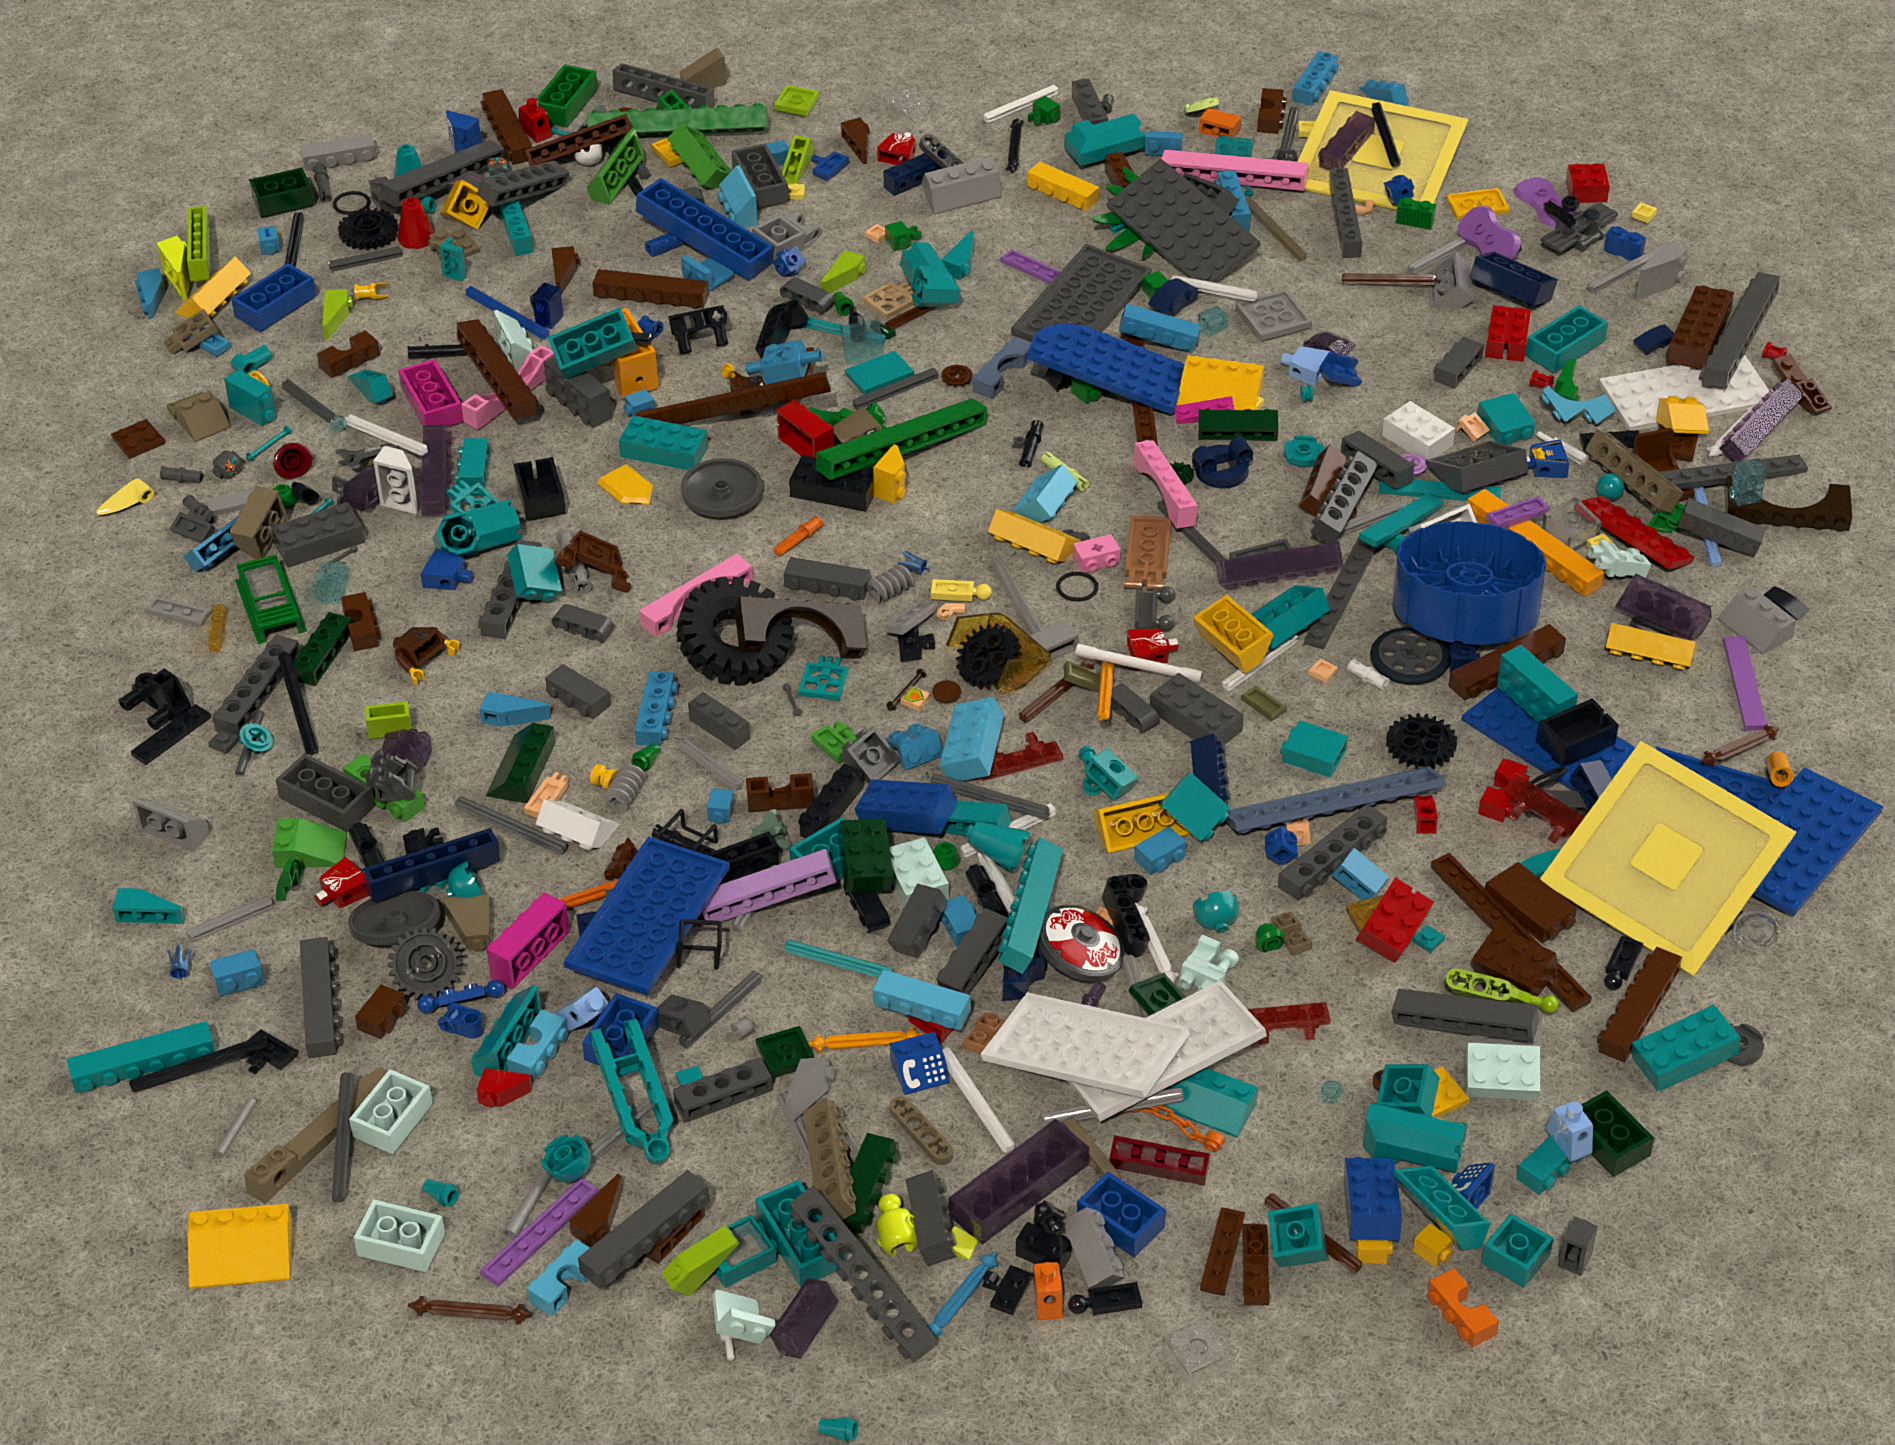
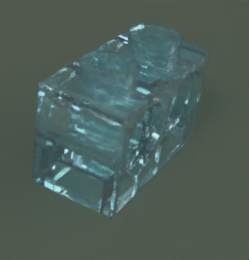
M1759 458L1738 461L1735 464V469L1732 472V484L1729 487V495L1734 499L1737 506L1761 502L1767 471Z
M321 562L320 570L316 571V584H313L312 589L313 596H316L317 604H342L341 597L344 596L348 580L346 562Z

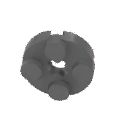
M1733 1023L1730 1024L1740 1036V1043L1743 1042L1744 1046H1740V1053L1738 1055L1732 1056L1727 1061L1739 1066H1747L1758 1061L1764 1051L1762 1034L1748 1024L1741 1023V1026H1733Z

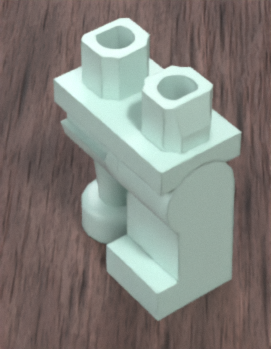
M1600 540L1598 545L1591 544L1587 552V556L1590 559L1596 560V568L1604 570L1608 577H1614L1615 574L1619 577L1631 575L1636 581L1644 582L1651 567V563L1644 555H1640V551L1637 548H1629L1627 551L1619 550L1614 543H1608L1606 540Z
M1201 935L1198 945L1182 964L1179 988L1187 991L1192 985L1198 987V991L1219 980L1225 984L1228 968L1235 967L1239 962L1238 954L1231 949H1225L1220 955L1221 962L1218 965H1214L1219 958L1220 942Z

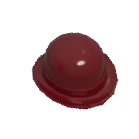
M288 443L277 450L274 455L273 465L280 477L295 479L308 472L313 458L311 451L305 445Z

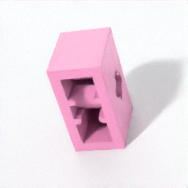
M1109 534L1073 543V559L1081 572H1093L1100 568L1119 564L1120 548L1113 536Z

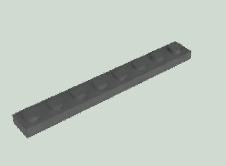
M1799 454L1662 471L1659 473L1679 489L1725 484L1727 475L1748 477V481L1790 476L1807 472L1808 466Z
M1358 537L1326 597L1330 611L1325 613L1323 618L1313 622L1304 639V644L1324 650L1377 547L1361 541Z

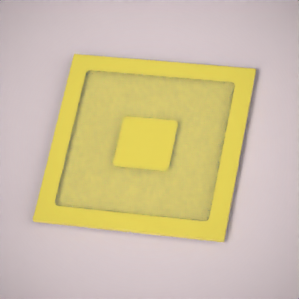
M1330 90L1298 159V162L1308 163V179L1304 190L1331 196L1329 190V169L1348 168L1354 201L1365 203L1366 200H1372L1376 206L1397 210L1398 204L1394 205L1388 200L1383 183L1392 180L1394 176L1404 175L1411 179L1414 184L1413 200L1421 202L1430 201L1434 204L1467 126L1468 119ZM1380 102L1401 160L1398 167H1392L1371 109L1373 103Z
M1640 741L1540 879L1567 900L1629 938L1642 942L1643 946L1654 952L1656 947H1660L1682 956L1680 969L1694 977L1796 835V831Z

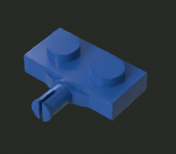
M835 151L823 158L814 154L811 161L818 165L813 168V175L828 181L849 164V157Z

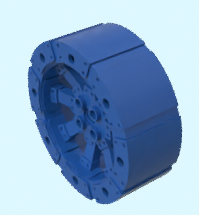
M1467 521L1432 524L1407 535L1398 547L1393 607L1403 622L1412 625L1411 628L1439 640L1453 643L1454 641H1461L1463 644L1474 645L1505 642L1510 640L1511 637L1515 636L1517 638L1527 633L1538 622L1546 568L1545 557L1538 546L1532 541L1527 540L1526 537L1503 527Z

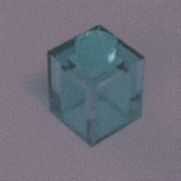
M1218 306L1198 314L1199 329L1208 337L1228 329V315Z

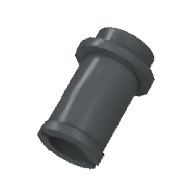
M1105 94L1101 101L1106 114L1112 111V103L1114 102L1112 95L1108 98L1109 94Z

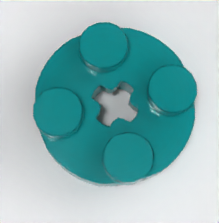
M1294 436V440L1290 442L1287 440L1285 442L1284 457L1291 465L1313 467L1318 454L1324 450V446L1322 443L1320 445L1313 436Z

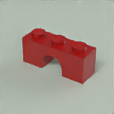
M1503 758L1495 772L1494 786L1501 789L1489 786L1486 788L1480 800L1478 814L1500 822H1504L1506 816L1511 817L1515 806L1513 803L1519 802L1522 795L1521 788H1525L1529 782L1530 776L1527 775L1528 766Z

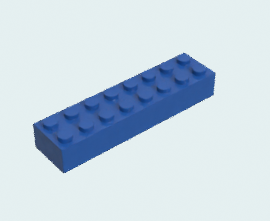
M663 178L658 179L636 194L637 213L749 281L772 264L773 245Z

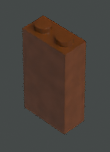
M1519 862L1486 882L1485 889L1528 933L1542 944L1549 939L1554 940L1559 935V932L1565 928L1567 930L1570 929L1576 922L1577 908Z

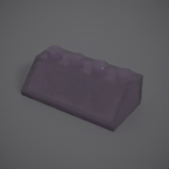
M1636 573L1615 605V608L1690 641L1702 635L1712 619L1710 605Z

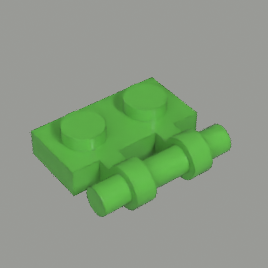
M836 721L833 725L834 729L826 725L811 734V741L839 764L843 762L839 756L843 752L841 747L849 740L854 742L857 738L855 737L856 734L851 732V728L847 724Z

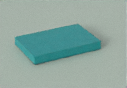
M896 351L845 369V375L863 395L915 375L914 370Z

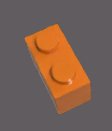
M1207 108L1199 120V133L1214 137L1219 135L1236 137L1240 131L1241 116Z

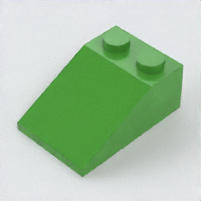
M279 818L276 823L272 848L275 867L284 868L290 858H298L303 868L333 867L344 858L347 832L301 818Z

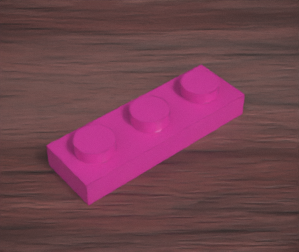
M1229 396L1176 405L1174 409L1176 423L1198 422L1199 410H1234L1233 398Z

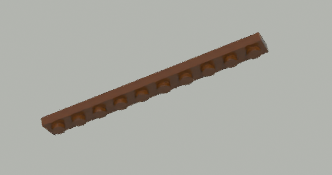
M1123 333L1124 340L1145 348L1144 339ZM1131 399L1137 442L1154 440L1158 446L1153 407Z
M826 372L640 411L636 412L635 416L674 424H684L831 392V386Z
M1450 853L1431 861V868L1491 930L1495 925H1498L1539 944ZM1558 963V969L1546 986L1571 1012L1590 1004L1592 999L1590 994Z

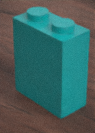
M239 369L224 378L229 407L260 426L273 421L276 417L271 387Z
M1515 393L1479 402L1477 415L1490 429L1488 433L1496 443L1509 445L1515 441L1527 440L1534 436L1536 422Z
M517 544L507 554L516 597L551 602L562 592L552 548Z
M1299 720L1296 727L1291 728L1288 741H1284L1281 746L1282 762L1331 778L1347 750L1348 736Z
M1187 772L1158 805L1198 841L1208 840L1214 833L1213 827L1218 822L1221 824L1229 816L1227 811L1230 809L1225 802L1191 772Z

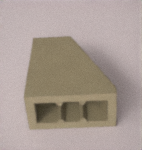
M715 48L680 71V79L710 88L725 86V60L720 49Z
M489 894L471 898H461L458 896L443 897L445 915L467 950L482 951L487 949L491 943V906Z

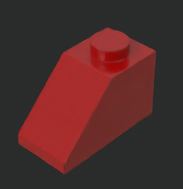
M484 1068L476 1089L478 1103L486 1107H502L532 1091L530 1074Z

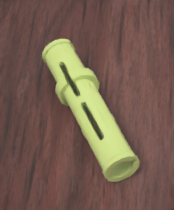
M1051 452L1043 454L1041 458L1042 463L1051 469L1063 464L1077 480L1075 487L1080 491H1085L1084 488L1087 489L1089 487V481L1079 475L1076 469H1071Z

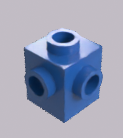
M1404 175L1394 176L1392 180L1383 183L1387 198L1394 205L1398 204L1400 198L1414 197V184L1411 179Z
M797 246L788 251L783 249L776 254L778 258L772 261L776 271L782 277L787 274L790 277L800 271L798 267L806 262Z
M1279 826L1264 836L1266 856L1278 865H1284L1298 856L1297 837L1292 831Z

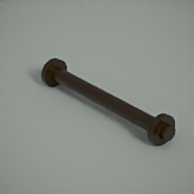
M918 669L916 671L917 675L892 702L889 701L886 704L888 710L895 711L896 705L907 690L914 686L921 677H926L924 669Z

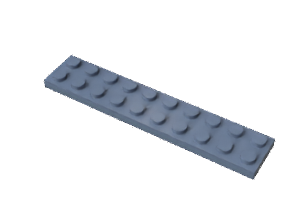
M1424 767L1229 809L1227 811L1229 816L1225 819V822L1234 830L1245 833L1251 831V828H1268L1274 823H1291L1293 819L1297 818L1310 819L1320 813L1332 814L1335 810H1351L1356 808L1357 805H1374L1376 801L1380 800L1393 801L1403 795L1415 796L1418 792L1422 791L1434 792L1438 788L1446 786L1445 778L1432 768Z

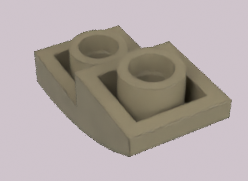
M1291 911L1271 917V923L1284 932V945L1292 956L1312 949V941L1302 931L1301 922Z

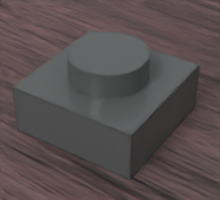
M221 729L208 743L210 748L228 754L240 739L239 736Z

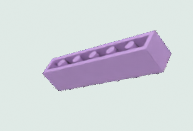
M824 849L721 884L702 910V914L705 920L722 922L836 883L833 863L827 850Z

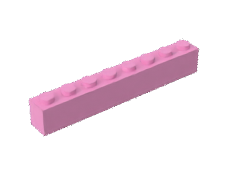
M1164 150L1161 158L1180 175L1187 172L1210 182L1217 180V172L1235 170L1240 185L1304 191L1308 179V163L1174 150Z

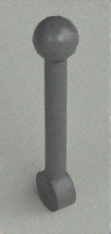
M352 545L349 550L342 553L329 562H323L321 564L322 569H328L330 565L341 560L350 553L357 552L358 547L356 545Z
M785 683L783 685V690L786 691L788 694V697L794 709L793 714L795 716H800L802 714L801 709L797 708L795 700L790 691L791 685Z

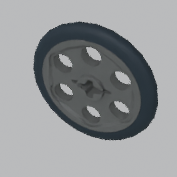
M1400 627L1384 632L1375 640L1370 650L1371 661L1381 675L1394 682L1406 685H1420L1438 679L1447 670L1451 660L1448 648L1442 640L1422 634L1411 627ZM1402 640L1405 644H1398L1396 641ZM1423 642V643H1425V644H1427V645H1426V646H1419V645H1417V643ZM1385 652H1392V653H1394V655H1392V656H1387V655H1385L1384 653H1385ZM1427 656H1434V657H1436L1437 659H1435V660H1430V659H1428V658H1426V657H1427ZM1400 665V666H1402V667H1404V668H1403V669H1395L1394 666ZM1421 667V668H1424L1425 670H1424V671H1417V670H1415V668Z

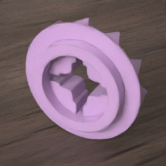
M1412 453L1400 455L1409 462L1414 463V475L1421 476L1422 473L1426 472L1427 465L1425 459L1420 455Z

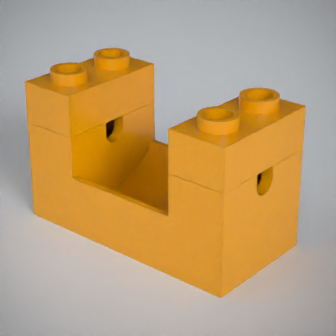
M628 308L621 309L630 331L643 333ZM636 344L638 350L602 364L612 363L614 367L615 388L622 399L626 395L644 389L651 391L659 388L656 351L651 344Z

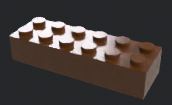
M1708 286L1695 287L1670 342L1668 363L1702 369L1704 364L1707 365L1708 356L1712 355L1714 345L1718 344L1719 336L1722 335L1732 312L1734 292L1726 289L1709 288Z

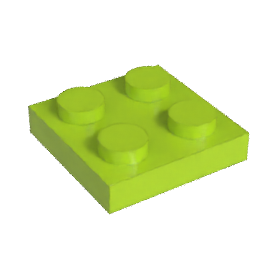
M786 85L774 103V110L808 116L818 101L820 92Z

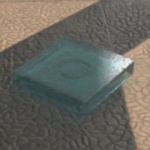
M879 319L840 326L847 364L867 361L884 355Z

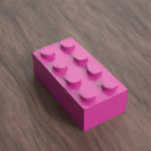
M435 359L398 370L401 389L427 433L464 422L461 402Z
M544 892L538 899L532 902L530 907L519 914L517 919L509 927L505 928L495 941L489 944L486 951L491 979L500 980L504 986L513 990L570 933L565 902Z

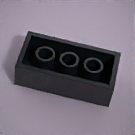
M802 455L789 479L790 497L867 512L874 497L873 469L866 467L830 480L816 470V457Z

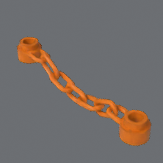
M1162 1105L1148 1107L1152 1110L1143 1108L1127 1111H1143L1152 1113L1164 1120H1170L1177 1124L1189 1139H1195L1204 1143V1148L1212 1152L1220 1150L1225 1142V1138L1218 1132L1208 1131L1206 1135L1199 1133L1198 1129L1190 1121L1181 1119L1174 1114L1172 1109ZM1158 1108L1163 1109L1169 1113H1167V1116L1159 1114ZM1187 1124L1194 1130L1191 1135L1184 1129L1187 1127Z

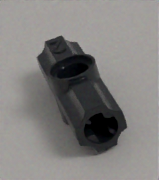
M361 822L354 823L348 829V832L359 854L360 862L364 864L365 868L385 862L378 849L377 840L372 836L367 824Z
M978 864L970 866L965 875L977 897L978 904L983 910L987 908L1008 917L1007 910L996 891L995 883L990 880L984 866Z
M1044 1200L1042 1203L1036 1204L1033 1224L1041 1226L1046 1233L1051 1235L1061 1231L1064 1225V1211L1055 1208L1049 1201Z

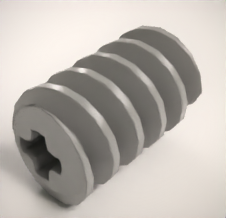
M899 564L889 569L888 572H883L881 575L868 580L867 590L870 597L879 604L880 599L886 601L888 596L890 598L894 597V592L899 594L901 589L903 591L907 590V585L913 587L914 580L908 569Z
M623 765L604 794L606 805L615 811L622 813L627 811L628 806H630L635 798V794L638 793L639 788H641L646 779L644 771L635 765Z

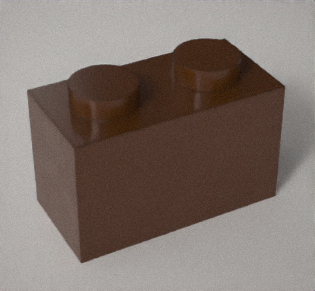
M381 984L355 1015L357 1029L382 1039L386 1033L392 1031L396 1020L405 1015L407 1011L405 994Z

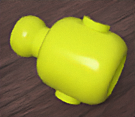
M896 1194L884 1195L878 1203L882 1214L876 1222L879 1246L883 1248L886 1254L891 1256L896 1255V1247L899 1244L904 1245L908 1252L914 1251L918 1247L912 1213L907 1209L900 1208L901 1200Z

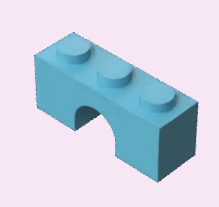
M542 1009L530 1025L531 1038L538 1043L524 1045L518 1042L507 1058L509 1072L530 1074L531 1081L533 1082L538 1075L544 1073L549 1058L553 1059L555 1057L560 1042H565L569 1034L566 1018Z
M577 1239L570 1246L565 1247L561 1255L554 1262L549 1263L545 1271L529 1284L527 1288L529 1302L552 1317L568 1301L567 1287L561 1282L568 1278H576L583 1283L588 1281L580 1273L578 1257L586 1252L589 1247Z

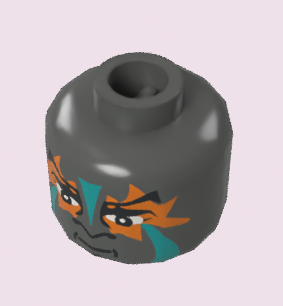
M495 157L488 161L486 171L491 176L510 172V165L505 158Z
M225 450L213 459L212 464L214 468L212 471L219 479L221 477L231 479L242 470L241 464L243 461L235 451Z

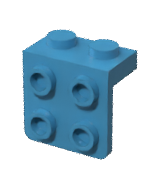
M1163 131L1146 132L1145 155L1163 156L1164 150L1181 151L1183 134Z
M688 255L681 258L682 276L686 279L708 281L709 291L734 277L733 271L712 258H708L701 263Z
M920 723L908 726L907 730L902 732H891L889 737L885 738L890 746L897 748L901 765L905 770L938 758L943 753L938 731Z
M254 950L229 955L210 962L219 997L265 984L260 961L257 959Z

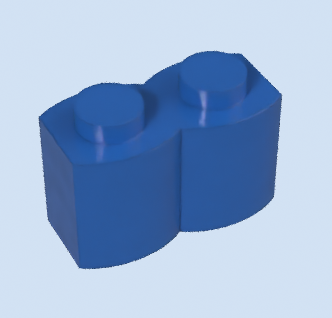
M1612 226L1606 233L1604 251L1632 261L1644 254L1646 237L1637 232H1628L1620 226Z

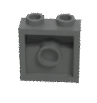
M875 726L868 731L864 728L855 735L857 740L854 742L849 740L841 747L843 752L839 754L847 765L863 770V778L868 784H870L872 779L879 780L900 762V757Z

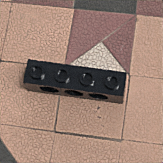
M770 832L705 854L729 862L730 869L719 885L768 869L772 865H779L778 845Z

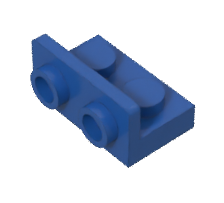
M1329 352L1320 365L1321 370L1330 381L1355 387L1360 386L1362 380L1357 375L1358 372L1354 369L1358 363L1357 358Z

